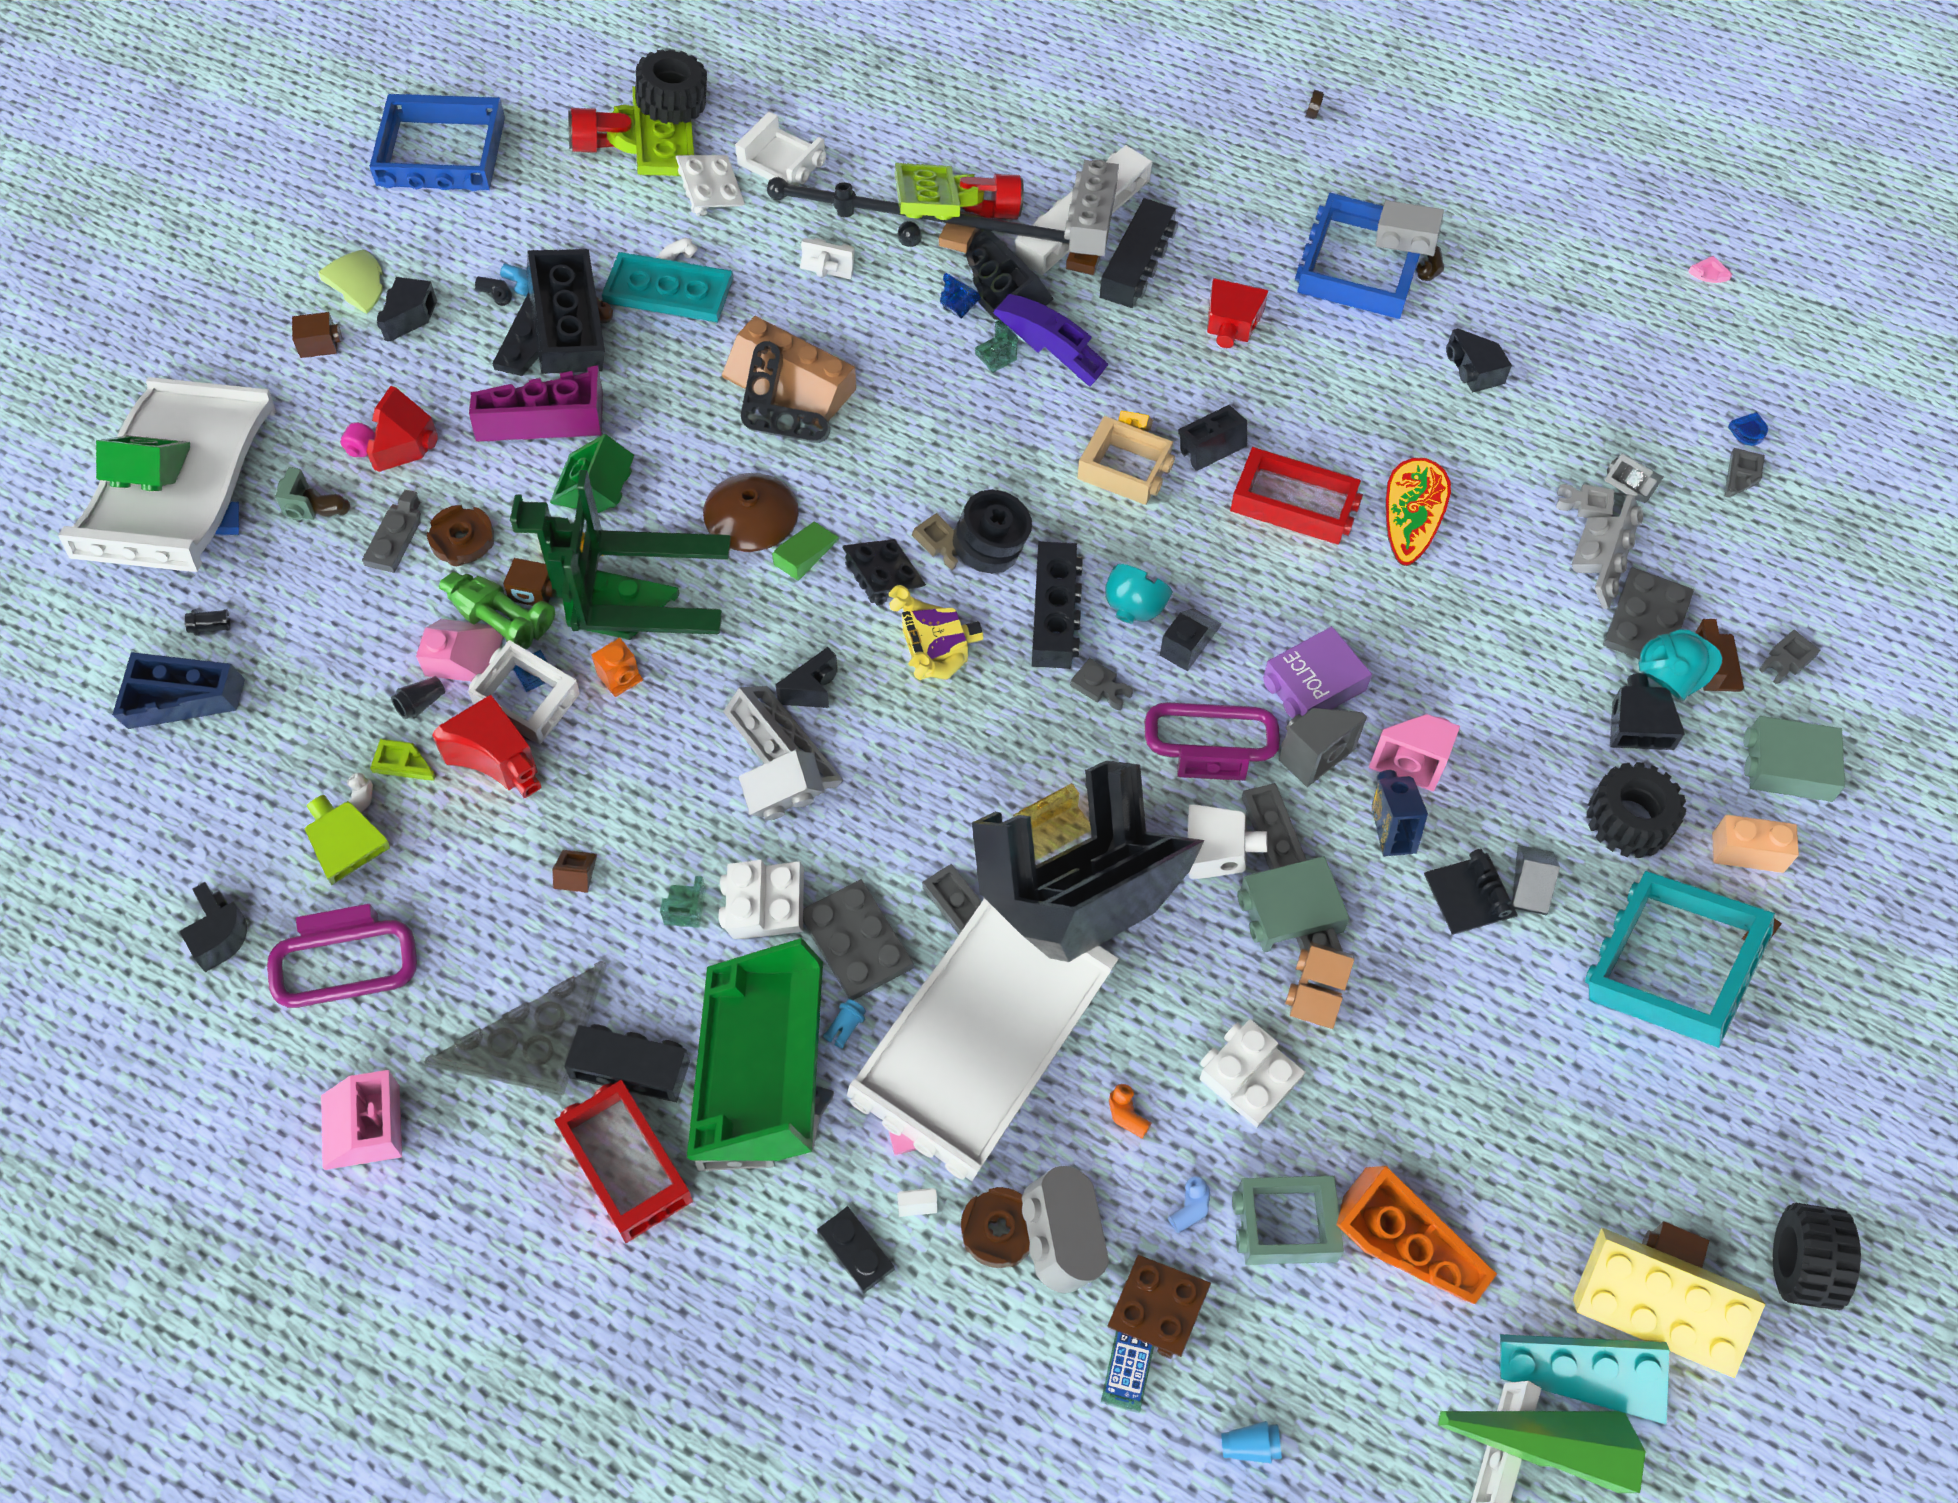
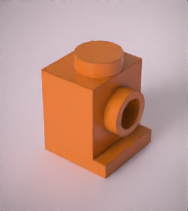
M621 638L591 654L597 676L614 697L643 681L638 672L634 654Z

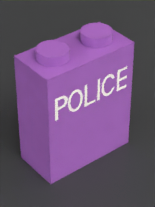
M1331 626L1268 660L1263 680L1268 691L1279 696L1283 701L1286 713L1291 718H1294L1298 714L1305 715L1313 708L1332 710L1365 692L1372 673Z

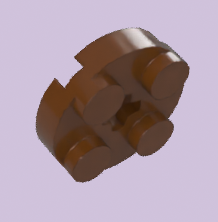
M462 505L445 508L433 517L430 522L431 528L429 533L427 532V540L434 555L440 560L448 562L451 566H461L473 562L485 555L494 545V530L488 515L477 507H473V510L463 509ZM458 531H461L463 534L468 532V534L462 538H456L455 533Z
M996 1187L989 1189V1192L982 1193L978 1197L976 1195L967 1203L961 1217V1235L964 1248L979 1263L992 1268L1017 1266L1030 1254L1027 1224L1022 1214L1023 1203L1021 1193L1009 1188ZM999 1218L1006 1220L1005 1227L1010 1229L1008 1234H1002L1000 1237L993 1235V1230L988 1228L990 1223L996 1224Z

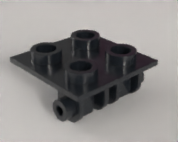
M895 539L843 545L842 547L846 553L845 565L852 571L861 589H866L865 593L869 601L877 606L883 605L887 601V593L897 585H902L907 589L920 588L926 585Z
M1482 849L1472 851L1469 854L1470 860L1424 872V876L1452 935L1518 916L1489 854L1484 853Z

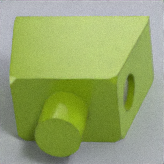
M321 795L307 804L306 807L315 818V821L304 829L331 886L390 849L385 836L349 801L334 809L327 797Z

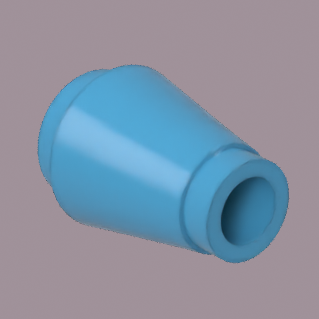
M1264 1421L1221 1433L1224 1458L1272 1464V1459H1282L1278 1424L1268 1425V1422Z

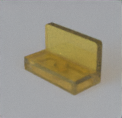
M1072 783L1013 814V817L1017 815L1031 816L1035 860L1091 831L1089 821L1078 807L1080 793Z

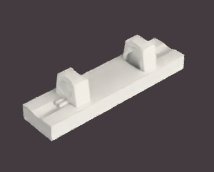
M1530 1381L1505 1383L1497 1411H1535L1541 1388ZM1487 1445L1471 1503H1514L1511 1501L1522 1459Z

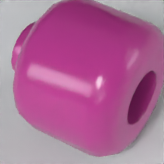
M353 422L347 426L340 443L348 455L352 457L368 456L366 452L369 439L375 440V432L363 423Z

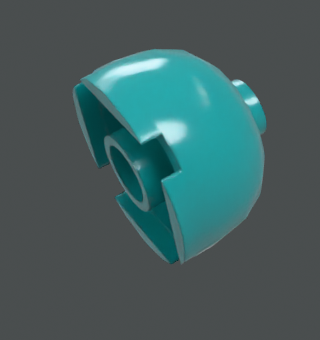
M1117 564V566L1114 565L1108 577L1105 597L1110 607L1117 611L1115 614L1116 618L1125 623L1133 624L1134 620L1146 622L1160 615L1173 593L1172 589L1158 578L1154 583L1146 577L1148 573L1141 569L1125 564Z

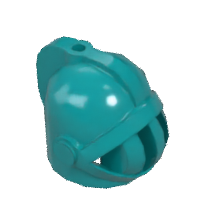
M1678 629L1669 634L1658 635L1657 638L1648 641L1641 650L1638 665L1641 673L1646 674L1661 687L1670 690L1674 697L1683 702L1687 696L1698 691L1712 680L1722 664V656L1713 644L1695 632Z

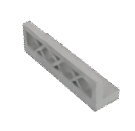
M767 686L738 688L723 713L764 764L795 749L800 750L798 749L800 747L804 752L814 754L818 770L825 776L821 777L824 789L836 788L842 783L843 779Z

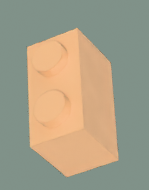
M1725 815L1712 832L1713 862L1716 864L1784 873L1799 855L1797 824Z

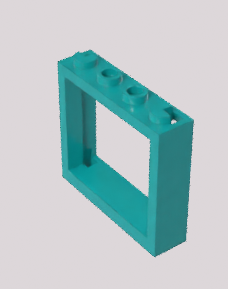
M1645 871L1640 882L1632 884L1627 897L1629 903L1626 909L1618 911L1613 925L1615 931L1612 937L1606 936L1603 940L1599 952L1601 958L1597 966L1592 964L1587 972L1585 983L1589 984V999L1597 1004L1720 1048L1773 934L1775 913ZM1649 898L1749 932L1710 1015L1609 979Z

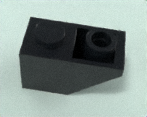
M402 277L395 278L392 288H389L387 291L384 308L377 315V326L381 329L385 341H393L429 323L437 303L431 281Z
M1461 329L1452 330L1449 342L1446 345V354L1450 361H1454L1459 369L1461 381L1467 383L1472 393L1505 384L1512 365L1499 343Z

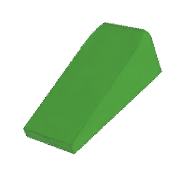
M814 521L781 544L772 553L773 564L799 581L839 540V537Z

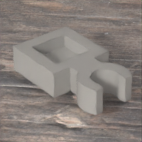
M1561 484L1557 491L1558 496L1567 498L1559 497L1556 504L1558 510L1578 509L1577 516L1584 518L1612 517L1613 489L1583 484L1580 491H1578L1571 485Z

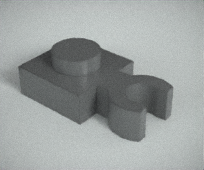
M1794 629L1773 647L1769 653L1771 656L1766 658L1759 671L1763 673L1768 668L1775 669L1778 675L1773 682L1775 684L1781 683L1789 671L1796 675L1816 658L1821 650Z
M1091 658L1085 662L1070 682L1072 688L1097 703L1102 697L1107 698L1109 705L1116 710L1123 708V701L1117 699L1116 695L1123 694L1131 698L1133 694V689L1129 685L1114 683L1117 677L1116 673Z

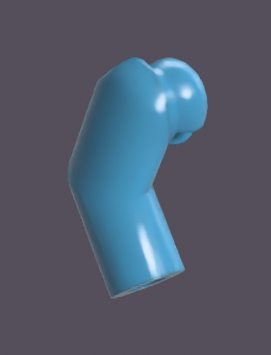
M504 263L500 270L501 277L516 282L514 287L515 293L527 296L529 287L526 270Z

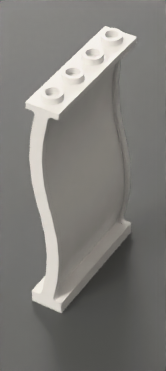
M148 377L146 379L147 390L129 412L117 437L131 435L190 442V450L176 482L162 486V491L141 490L140 484H131V487L118 488L111 487L110 481L100 480L91 501L80 518L72 527L63 526L58 536L70 559L198 572L202 564L200 556L221 524L249 447L261 424L268 415L275 416L276 409L269 389Z
M984 898L955 942L889 1029L860 1073L851 1082L847 1092V1096L851 1098V1104L865 1114L871 1112L883 1120L882 1125L891 1133L898 1136L903 1134L914 1141V1147L927 1157H933L934 1155L946 1163L945 1168L952 1175L960 1179L966 1177L973 1181L1119 958L1101 946H1097L1071 962L1049 959L1025 939Z

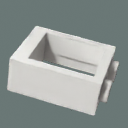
M509 640L503 648H498L493 653L486 670L473 678L468 693L473 705L492 695L515 665L554 687L528 721L499 705L520 734L540 745L580 695L577 680Z

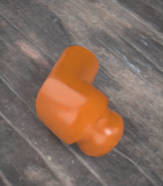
M1118 1084L1109 1096L1112 1119L1117 1125L1143 1139L1152 1122L1134 1112L1132 1101L1134 1092L1132 1088L1126 1084Z

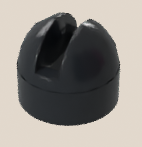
M912 221L903 222L898 229L899 242L907 247L918 245L922 239L919 226Z

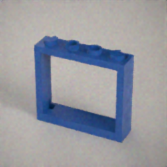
M388 94L369 165L375 185L384 188L490 190L505 121L501 99L499 97ZM487 108H492V111L488 112ZM400 122L488 125L480 166L390 163Z
M1329 192L1325 206L1319 205L1316 220L1319 221V224L1313 223L1309 240L1312 241V244L1306 243L1302 255V260L1305 261V264L1299 263L1294 280L1299 282L1297 293L1400 319L1420 254L1408 252L1395 293L1314 272L1331 220L1377 232L1383 210L1381 205Z

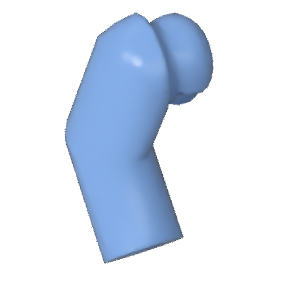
M1192 1177L1187 1180L1185 1184L1184 1207L1168 1216L1169 1222L1178 1234L1202 1220L1208 1214L1210 1189L1201 1177Z

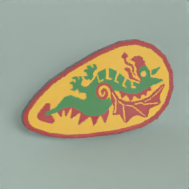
M1411 458L1401 462L1392 470L1387 482L1385 499L1387 536L1395 559L1403 566L1412 565L1430 546L1445 515L1451 495V481L1446 471L1437 462L1427 458Z

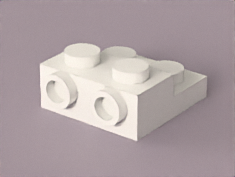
M762 860L727 864V874L720 877V888L722 894L726 896V906L719 909V922L721 927L725 928L733 939H749L803 932L804 866L800 861L767 866Z
M1249 1019L1244 1026L1239 1022L1233 1025L1224 1037V1040L1228 1043L1220 1051L1214 1047L1207 1053L1200 1063L1204 1067L1200 1080L1258 1128L1304 1077L1305 1071L1277 1049L1279 1042Z

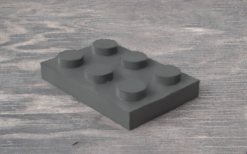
M1631 567L1603 646L1640 659L1641 650L1648 641L1657 638L1658 635L1669 634L1678 629L1681 630L1694 589Z
M862 879L803 909L804 925L849 999L855 1000L914 968L913 961Z

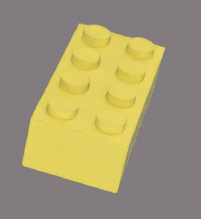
M1602 1227L1573 1297L1577 1313L1644 1341L1667 1342L1671 1352L1735 1378L1765 1306L1758 1292L1752 1288Z

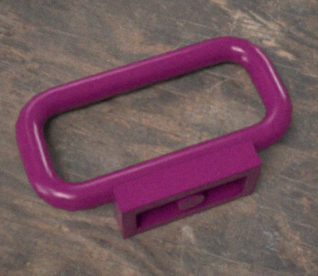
M1166 702L1151 707L1145 717V740L1147 746L1158 755L1178 758L1177 777L1246 781L1249 762L1266 761L1274 757L1280 746L1278 721L1271 712L1264 708ZM1162 716L1256 720L1265 725L1267 743L1262 748L1164 743L1158 737V719Z
M370 904L296 917L297 931L301 936L280 941L271 950L267 962L268 983L273 999L278 1004L287 1008H300L400 988L413 978L417 968V955L412 930L406 924L397 920L378 921V913ZM386 934H394L399 938L402 967L394 975L300 993H289L285 989L282 963L284 957L291 952Z

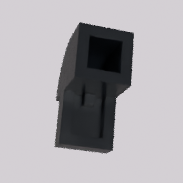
M203 882L192 888L206 917L183 928L179 932L194 960L204 972H207L237 953L246 938L247 922L234 901L228 904L220 890L213 893L207 883Z

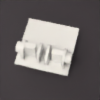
M728 155L676 156L679 165L678 173L683 178L686 196L690 198L692 204L691 210L693 213H696L697 217L706 215L708 207L745 205Z

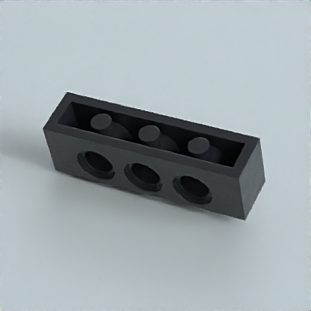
M1038 541L1031 667L1071 669L1072 657H1079L1080 638L1073 637L1074 630H1080L1081 610L1074 609L1075 603H1081L1082 583H1076V576H1082L1083 557L1077 556V543Z

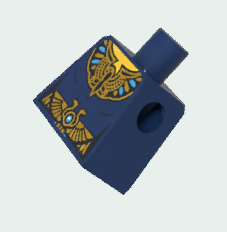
M1394 770L1382 771L1376 778L1377 786L1372 802V812L1382 855L1385 857L1417 854L1428 812L1415 780L1410 776L1398 777Z

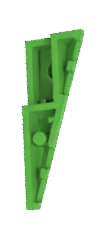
M1440 1411L1438 1426L1538 1466L1554 1467L1616 1493H1640L1646 1451L1626 1413L1619 1411Z

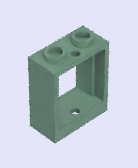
M1335 1176L1242 1178L1238 1191H1233L1234 1215H1240L1241 1229L1236 1230V1248L1238 1253H1244L1245 1265L1333 1263L1340 1260L1344 1253L1342 1232L1337 1226L1339 1208ZM1314 1193L1320 1243L1259 1245L1254 1194Z

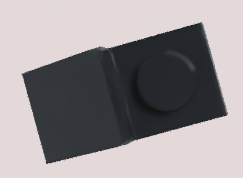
M827 647L775 684L779 702L782 705L829 708L828 693L823 686L830 683L838 672L836 654Z

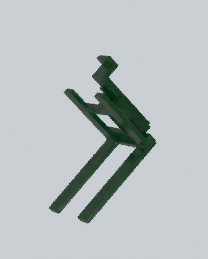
M580 470L577 486L579 497L574 523H570L568 518L551 516L547 502H523L521 494L514 496L510 516L513 532L537 534L552 589L556 590L558 598H563L564 602L571 603V599L573 600L570 621L572 631L604 630L716 635L720 633L722 611L720 609L592 604L599 557L601 555L728 559L731 546L730 535L602 530L587 470ZM586 520V524H587V525H586V531H585L583 549H582V552H581L580 545H581V539H582L584 521Z

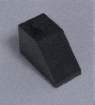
M1194 608L1180 612L1163 635L1159 656L1188 671L1221 627V623Z

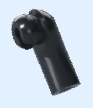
M480 276L476 278V291L490 293L494 302L500 306L510 303L512 292L504 280Z

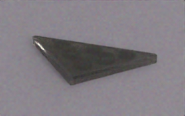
M599 961L595 963V967L577 977L572 976L548 989L549 992L530 1003L527 1001L503 1014L502 1018L483 1029L478 1028L453 1042L454 1045L436 1055H429L424 1061L427 1067L564 1096L569 1081L564 1065L578 1025L587 1027L607 967L606 962Z

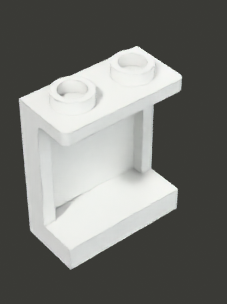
M770 111L735 144L738 165L768 180L773 177H781L787 184L795 186L805 184L810 173L816 167H821L826 159L823 138L818 137L810 144L779 129L778 115Z

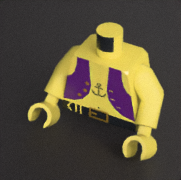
M902 585L895 586L888 593L889 597L894 598L889 603L891 610L899 611L903 607L902 629L912 657L908 665L915 667L914 676L919 680L928 677L949 679L968 661V643L983 640L980 622L961 625L957 611L954 608H943L924 603L911 597L908 589Z

